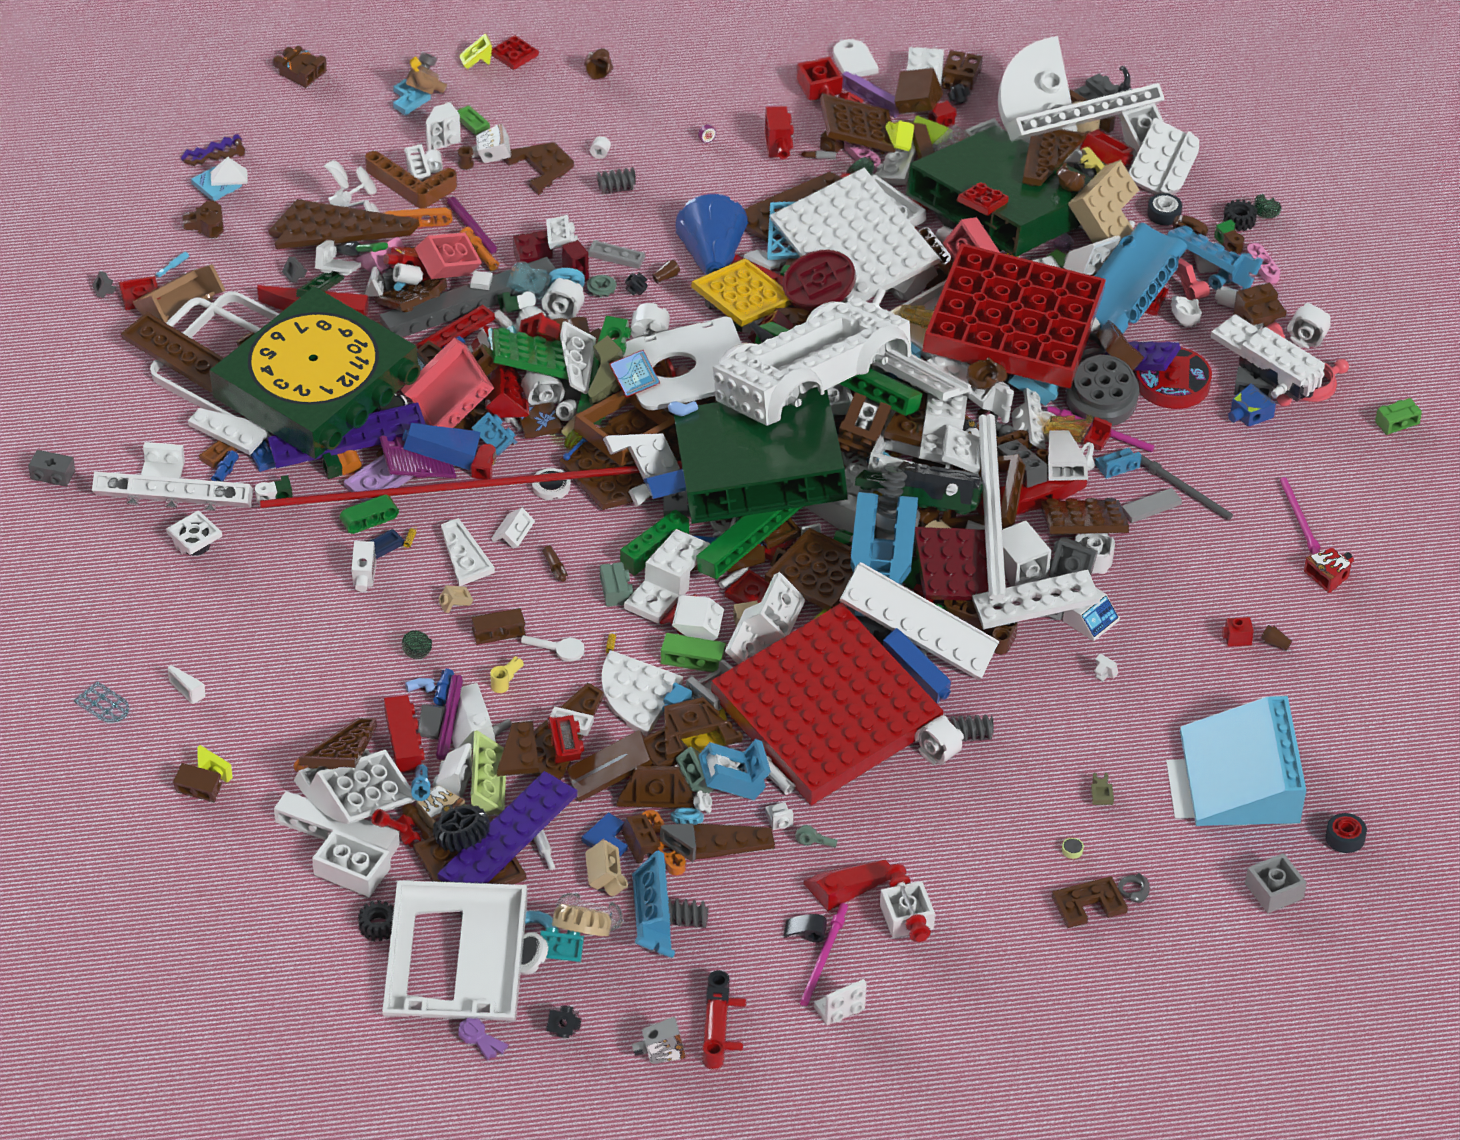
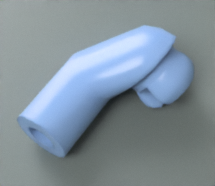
M673 401L668 405V410L682 417L698 410V406L695 401L686 405Z
M417 678L405 682L408 692L425 687L427 693L436 690L435 681L432 678Z

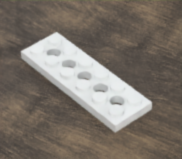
M1084 570L1006 588V602L1003 604L999 602L995 605L991 604L989 592L972 595V601L983 629L1099 604L1100 597L1089 571ZM1072 589H1078L1079 591H1078V592H1072L1071 590H1072ZM1057 593V594H1060V595L1057 596V597H1054V596L1051 595V594ZM1032 598H1040L1041 600L1034 601ZM1014 602H1020L1021 604H1020V605H1014V604H1012V603H1014ZM999 606L1002 608L999 610H995L993 607Z

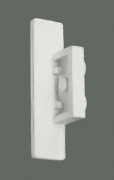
M1026 388L1024 389L1025 403L1011 413L1014 432L1018 430L1028 431L1030 443L1039 449H1045L1040 396L1035 391Z

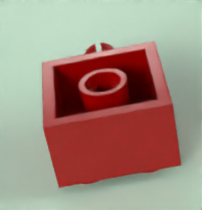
M831 57L797 63V81L809 101L820 99L822 93L831 96L842 93L843 77Z
M787 106L765 107V140L769 158L779 157L786 159L790 156V149H793V138H791V135H794V127L791 124L792 117L791 113H788Z

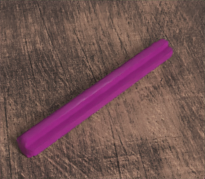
M455 196L449 197L447 199L448 206L466 227L472 228L475 236L480 237L482 245L491 255L496 253L497 246Z
M454 674L451 677L436 750L438 760H445L449 753L463 684L461 675Z

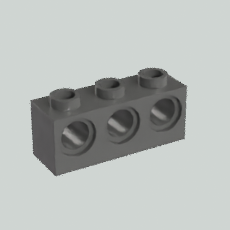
M1018 440L997 446V457L1019 454L1026 466L1022 484L1027 488L1047 481V464Z

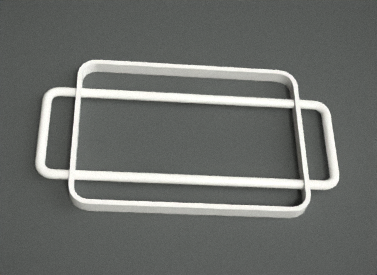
M228 292L221 295L214 303L203 298H193L182 306L166 323L173 327L192 307L201 305L207 309L183 332L188 337L192 338L215 314L230 320L250 332L256 333L261 328L226 311L222 307L227 303L237 302L271 320L278 316L279 313L241 293ZM155 359L151 364L152 378L158 385L202 409L234 416L158 375L157 372L164 365L163 363ZM270 434L264 439L267 444H269L268 437L272 436Z

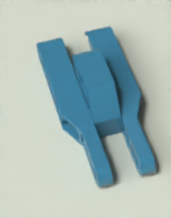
M858 492L851 551V568L853 573L856 566L861 562L901 585L911 572L918 497H898L894 540L874 538L878 495L875 493ZM855 610L856 616H865L862 613Z

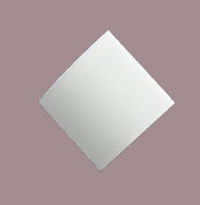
M366 748L356 768L339 767L327 769L323 766L299 770L294 779L297 786L313 805L330 818L345 824L370 817L377 809L387 811L417 801L412 797L411 787L386 750L371 754Z

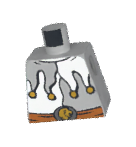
M675 1017L643 1028L644 1041L632 1044L635 1057L648 1053L652 1064L686 1058Z

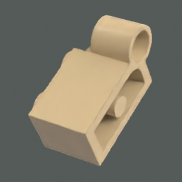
M603 839L585 852L588 883L592 888L598 890L604 887L610 896H616L628 887L626 878L621 874L618 847Z

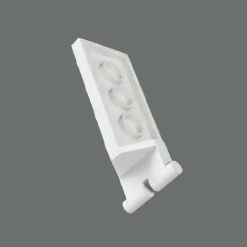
M939 355L927 360L928 363L968 383L966 378L967 369L971 364ZM1004 382L996 383L993 387L985 390L972 388L970 395L964 394L982 409L993 411L1001 417L1003 423L1009 422L1010 406L1012 405L1014 391Z

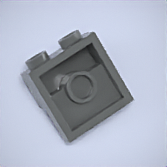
M1098 73L1086 79L1085 85L1074 90V92L1087 100H1092L1118 93L1119 85H1113L1108 76H1102Z
M1065 537L1059 541L1057 540L1053 548L1055 556L1050 561L1049 577L1052 578L1088 570L1090 575H1092L1098 551L1082 546V543Z

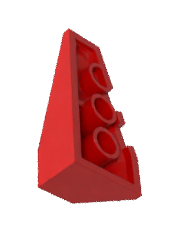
M500 364L491 373L489 381L494 389L485 397V407L489 413L497 414L500 418L527 417L529 415V403L526 398L523 399L522 393L524 391L517 382L519 376L515 367Z
M884 859L825 871L805 880L803 884L827 911H830L840 906L841 903H846L888 881L885 872L891 865Z

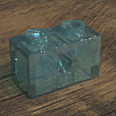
M517 262L512 267L506 286L522 293L532 292L537 299H542L547 292L552 276L543 269H534L528 263Z

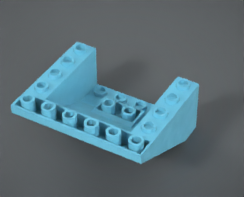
M1288 696L1265 697L1181 726L1180 735L1196 826L1291 824L1301 822L1306 786Z

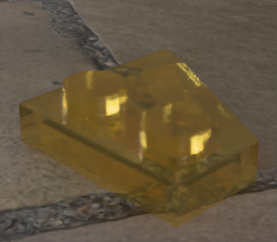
M902 304L898 316L908 320L909 324H916L927 329L934 310L925 309L924 305Z

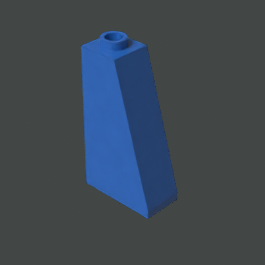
M411 423L409 430L405 429L402 441H405L403 449L470 470L481 432Z
M896 628L883 640V647L937 704L941 700L947 699L951 693V680Z

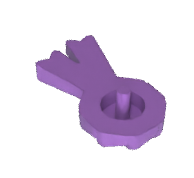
M467 1018L459 1024L458 1035L460 1039L468 1044H477L487 1061L491 1057H496V1051L503 1055L504 1050L508 1048V1044L485 1034V1025L478 1018Z

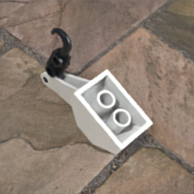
M1120 66L1119 70L1123 71L1124 82L1118 86V93L1132 90L1130 74L1125 66ZM1155 103L1117 115L1121 120L1125 144L1135 149L1133 152L1134 158L1154 118L1163 121Z

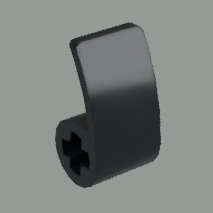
M806 914L786 920L783 936L786 938L804 933L808 941L819 943L824 940L827 919L820 914Z

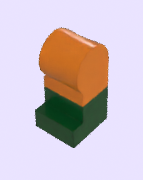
M348 450L337 455L323 454V468L328 479L353 473L362 466L355 450Z

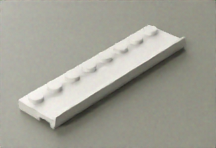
M893 349L889 352L885 351L884 356L888 357L887 364L883 365L878 361L872 363L883 368L886 372L895 374L899 379H904L910 382L911 385L923 389L924 392L936 396L939 400H947L948 398L965 393L970 395L972 391L970 384L913 354L907 358L905 354Z
M861 562L856 566L839 600L891 631L898 628L914 644L977 680L982 679L999 644V641Z

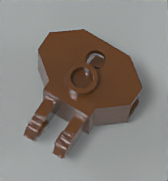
M214 200L206 201L199 208H196L195 212L184 213L182 216L184 221L182 225L186 231L198 230V234L202 233L210 239L218 238L224 232L222 207Z

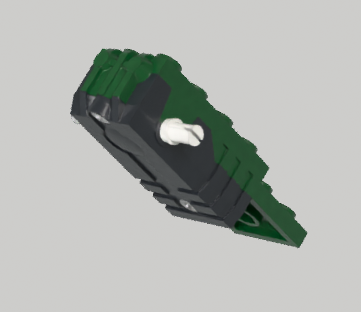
M905 461L897 467L907 475V479L904 480L905 486L901 488L903 489V494L899 496L918 497V507L927 508L933 506L940 511L951 509L955 510L958 514H967V512L974 511L982 501L983 483L977 473L935 466L928 467L929 465L910 464ZM863 470L856 477L855 485L860 486V489L863 490L884 488L879 483L880 481H886V479L881 476L883 474L881 472Z

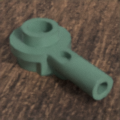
M809 825L801 826L795 834L796 840L802 845H811L816 842L836 848L838 841L837 839L822 836Z

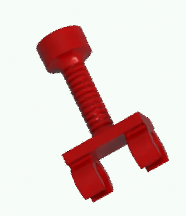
M377 809L372 814L371 821L374 825L381 828L388 826L399 831L404 844L408 843L410 847H413L415 839L422 841L419 833L413 832L410 826L411 824L415 827L411 817H406L403 814L398 820L390 818L388 812L382 809Z

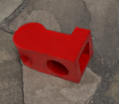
M483 444L479 447L471 465L472 478L480 480L492 479V465L496 463V448L493 445Z

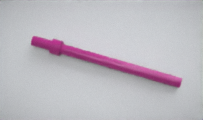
M1049 406L1047 409L1048 412L1060 417L1062 421H1070L1089 429L1092 428V421L1073 415L1071 411L1066 409L1060 410ZM1113 429L1111 430L1110 437L1151 453L1154 450L1155 446Z
M1286 477L1281 478L1280 483L1308 542L1307 547L1310 553L1316 554L1320 552L1319 542L1314 539Z
M845 903L840 904L837 914L833 916L830 922L831 928L800 1000L802 1006H808L838 931L844 925V917L848 909V905Z

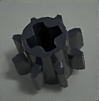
M963 84L952 86L950 93H947L949 101H954L955 105L967 102V97L971 95L969 87L965 88Z
M640 272L637 275L631 273L625 280L627 285L625 289L633 296L636 293L641 295L648 287V284L645 283L648 279Z

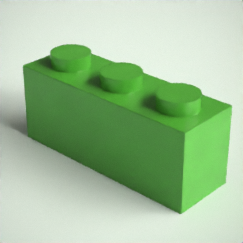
M666 633L661 648V664L713 673L718 670L719 662L725 660L726 643Z

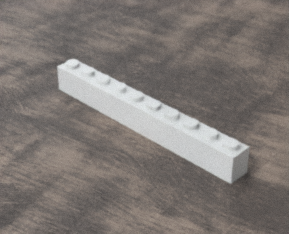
M1157 83L1019 117L1005 124L1010 141H1015L1119 115L1122 112L1152 103L1156 105L1165 99L1160 84Z

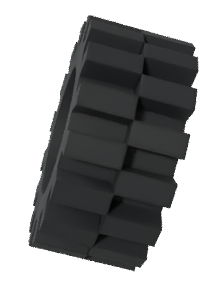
M1236 199V202L1232 200L1226 204L1223 221L1232 220L1235 223L1234 229H1238L1239 232H1241V229L1247 231L1248 228L1250 230L1256 223L1257 208H1255L1254 204L1251 205L1249 201L1245 203L1246 200L1240 202L1239 199Z
M377 900V904L371 901L370 906L366 903L364 909L361 908L359 910L360 914L358 913L359 930L362 936L365 934L366 939L371 937V941H375L376 938H379V941H383L382 937H385L386 940L389 939V934L391 935L394 906L392 904L388 906L386 901L381 904V900ZM375 918H383L386 920L385 922L380 924H374L370 922Z

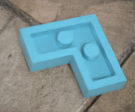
M406 79L393 86L394 93L401 96L393 102V108L405 116L431 100V94L407 85Z

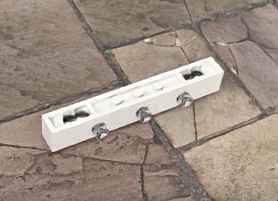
M94 471L92 491L96 495L127 498L126 504L138 505L139 499L166 501L165 507L173 509L177 508L178 502L205 504L204 510L210 512L216 511V505L251 508L253 495L252 486L244 483Z

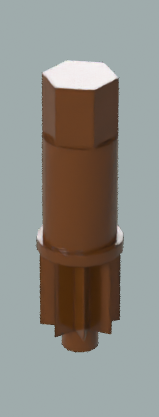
M551 545L545 546L542 552L550 566L551 572L557 581H566L568 574L563 563Z

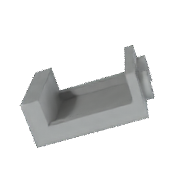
M721 660L718 670L698 681L692 676L687 679L686 688L692 690V700L704 697L717 711L723 709L720 705V699L711 692V680L730 670L733 666Z

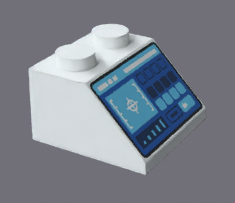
M1098 588L1096 590L1100 597L1099 604L1064 611L1063 616L1065 623L1092 641L1098 639L1120 620L1108 596Z

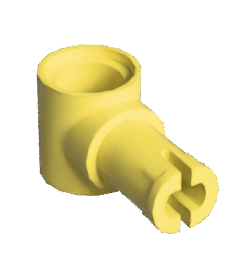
M515 656L507 665L494 667L490 673L491 689L496 693L506 692L509 689V682L513 679L514 674L524 666L523 661Z

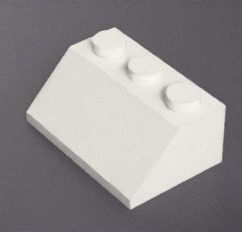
M1117 235L1068 252L1063 268L1088 275L1097 273L1117 247L1121 237Z

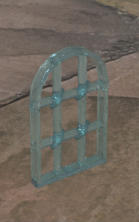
M98 681L74 700V703L105 722L114 723L121 721L129 713L128 702ZM97 686H99L106 692L104 694H100L94 689ZM90 692H93L94 694L99 696V698L97 700H92L86 695ZM111 694L119 700L113 702L105 696ZM84 698L92 704L87 707L80 700ZM105 700L112 706L107 709L99 705L98 702ZM123 702L127 707L126 710L118 704ZM96 706L104 712L100 715L91 708ZM113 708H118L124 714L118 717L110 711ZM106 714H107V715L109 714V715L112 716L113 718H106V717H103V716H105Z

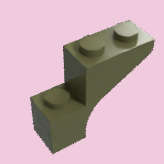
M606 336L593 346L594 355L601 365L588 391L591 406L605 400L608 396L621 389L609 364L622 359L623 352L609 336Z

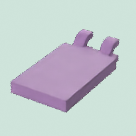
M382 455L343 482L344 487L350 492L398 488L414 476L389 474L385 456ZM366 498V499H360V500H361L362 502H366V501L371 500V499H374V498Z

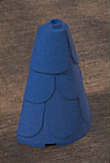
M705 194L691 199L678 212L675 223L676 234L694 257L698 267L705 275H708L731 265L735 257V251L741 242V237L748 224V217L741 204L730 200V197L721 194Z

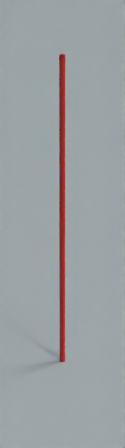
M681 461L677 462L680 469H682ZM636 465L260 500V508L376 498L382 495L398 496L640 473Z

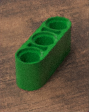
M382 495L344 509L340 513L339 519L346 530L354 534L395 519L399 514V509L389 495Z

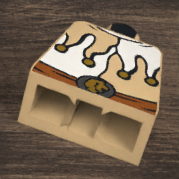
M435 786L430 790L428 799L416 801L417 814L429 828H434L433 824L436 822V818L441 817V813H446L448 809H453L455 806H462L465 804V800L442 786Z

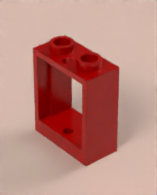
M1098 129L1087 134L1080 148L1083 151V148L1089 147L1099 160L1107 165L1121 160L1124 166L1132 162L1135 150Z

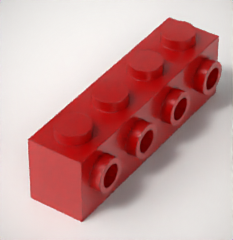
M408 695L384 698V710L395 764L400 772L413 771L418 765H421L422 760H425L424 749L419 748V745H422L421 735L416 733V730H418L417 717L413 718V715H415L414 702L410 703Z

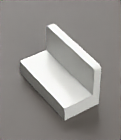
M522 507L505 517L491 539L495 542L503 538L514 549L522 542L535 520Z

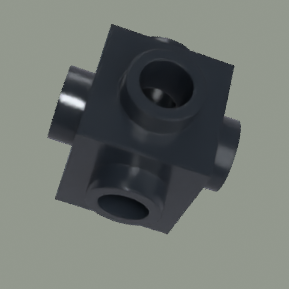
M561 1005V1008H551L546 1031L556 1033V1036L560 1038L573 1036L576 1034V1030L579 1031L582 1018L579 1017V1011H574V1007Z

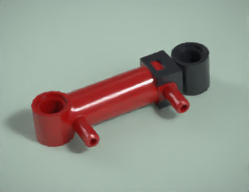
M716 970L709 974L706 996L702 1061L705 1067L712 1070L723 1066L725 1050H743L742 1042L726 1041L728 1006L745 1007L746 999L729 997L730 977L721 970Z

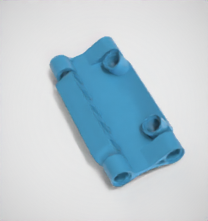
M1140 222L1130 235L1120 240L1117 247L1095 274L1096 277L1106 279L1103 297L1096 314L1100 328L1110 320L1124 334L1129 327L1128 323L1134 324L1138 322L1178 268V260L1188 247L1182 239L1162 234L1147 224Z

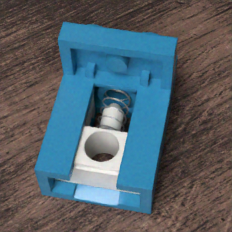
M755 739L744 752L709 742L698 755L707 787L755 800L766 788L764 779L768 777L771 770L763 743L760 740Z

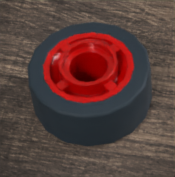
M1339 813L1332 816L1328 821L1325 838L1332 849L1342 853H1354L1363 847L1367 827L1360 817L1350 813Z

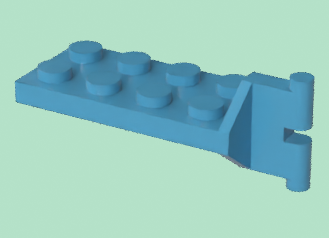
M1181 226L1170 230L1167 236L1182 239L1187 244L1188 250L1228 271L1229 280L1242 287L1241 290L1252 286L1255 278L1250 273L1257 275L1264 261L1259 257L1254 259L1245 253L1238 255L1235 252H1228L1224 250V246L1208 241V237L1201 234L1197 235L1188 226Z
M657 850L632 873L637 929L635 944L649 950L655 948V952L673 958L675 950L671 948L666 864L664 853Z

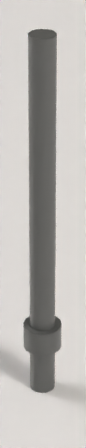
M1141 455L1140 463L1148 467L1150 472L1160 475L1225 519L1231 520L1233 517L1231 512L1163 469L1162 465L1158 462L1151 461Z

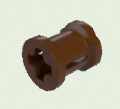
M469 146L460 147L458 149V156L460 158L458 161L459 168L463 170L472 169L474 167V161L472 160L473 148Z

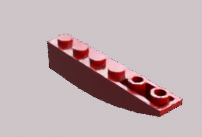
M257 285L258 301L283 311L300 297H296L297 288ZM325 292L367 317L369 310L368 295Z
M1047 478L1046 482L1028 488L1022 484L1016 515L1040 509L1041 501H1046L1050 498L1057 499L1058 501L1063 500L1086 488L1087 480L1049 481V478ZM1005 486L999 487L1000 506L1002 505ZM983 490L982 501L976 508L979 515H984Z

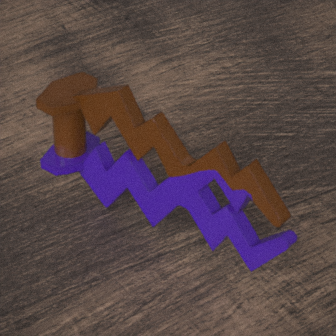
M235 134L232 138L224 137L220 144L211 141L207 149L196 147L195 151L186 149L181 160L195 167L197 163L203 165L208 158L218 161L221 157L226 159L236 154L240 157L244 156L245 148L240 135ZM232 144L236 146L235 149L231 148ZM226 146L230 147L228 153L223 152ZM214 149L218 150L216 154L212 153ZM189 155L193 156V160H188L186 158Z

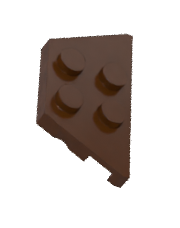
M636 766L617 799V807L695 808L693 802L695 796L679 766Z

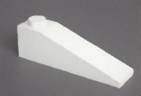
M564 321L560 337L569 383L571 387L587 394L594 356L593 346L596 343V338Z
M478 683L461 688L451 738L454 749L467 743L471 744V749H473L474 732L476 730L496 742L490 717Z

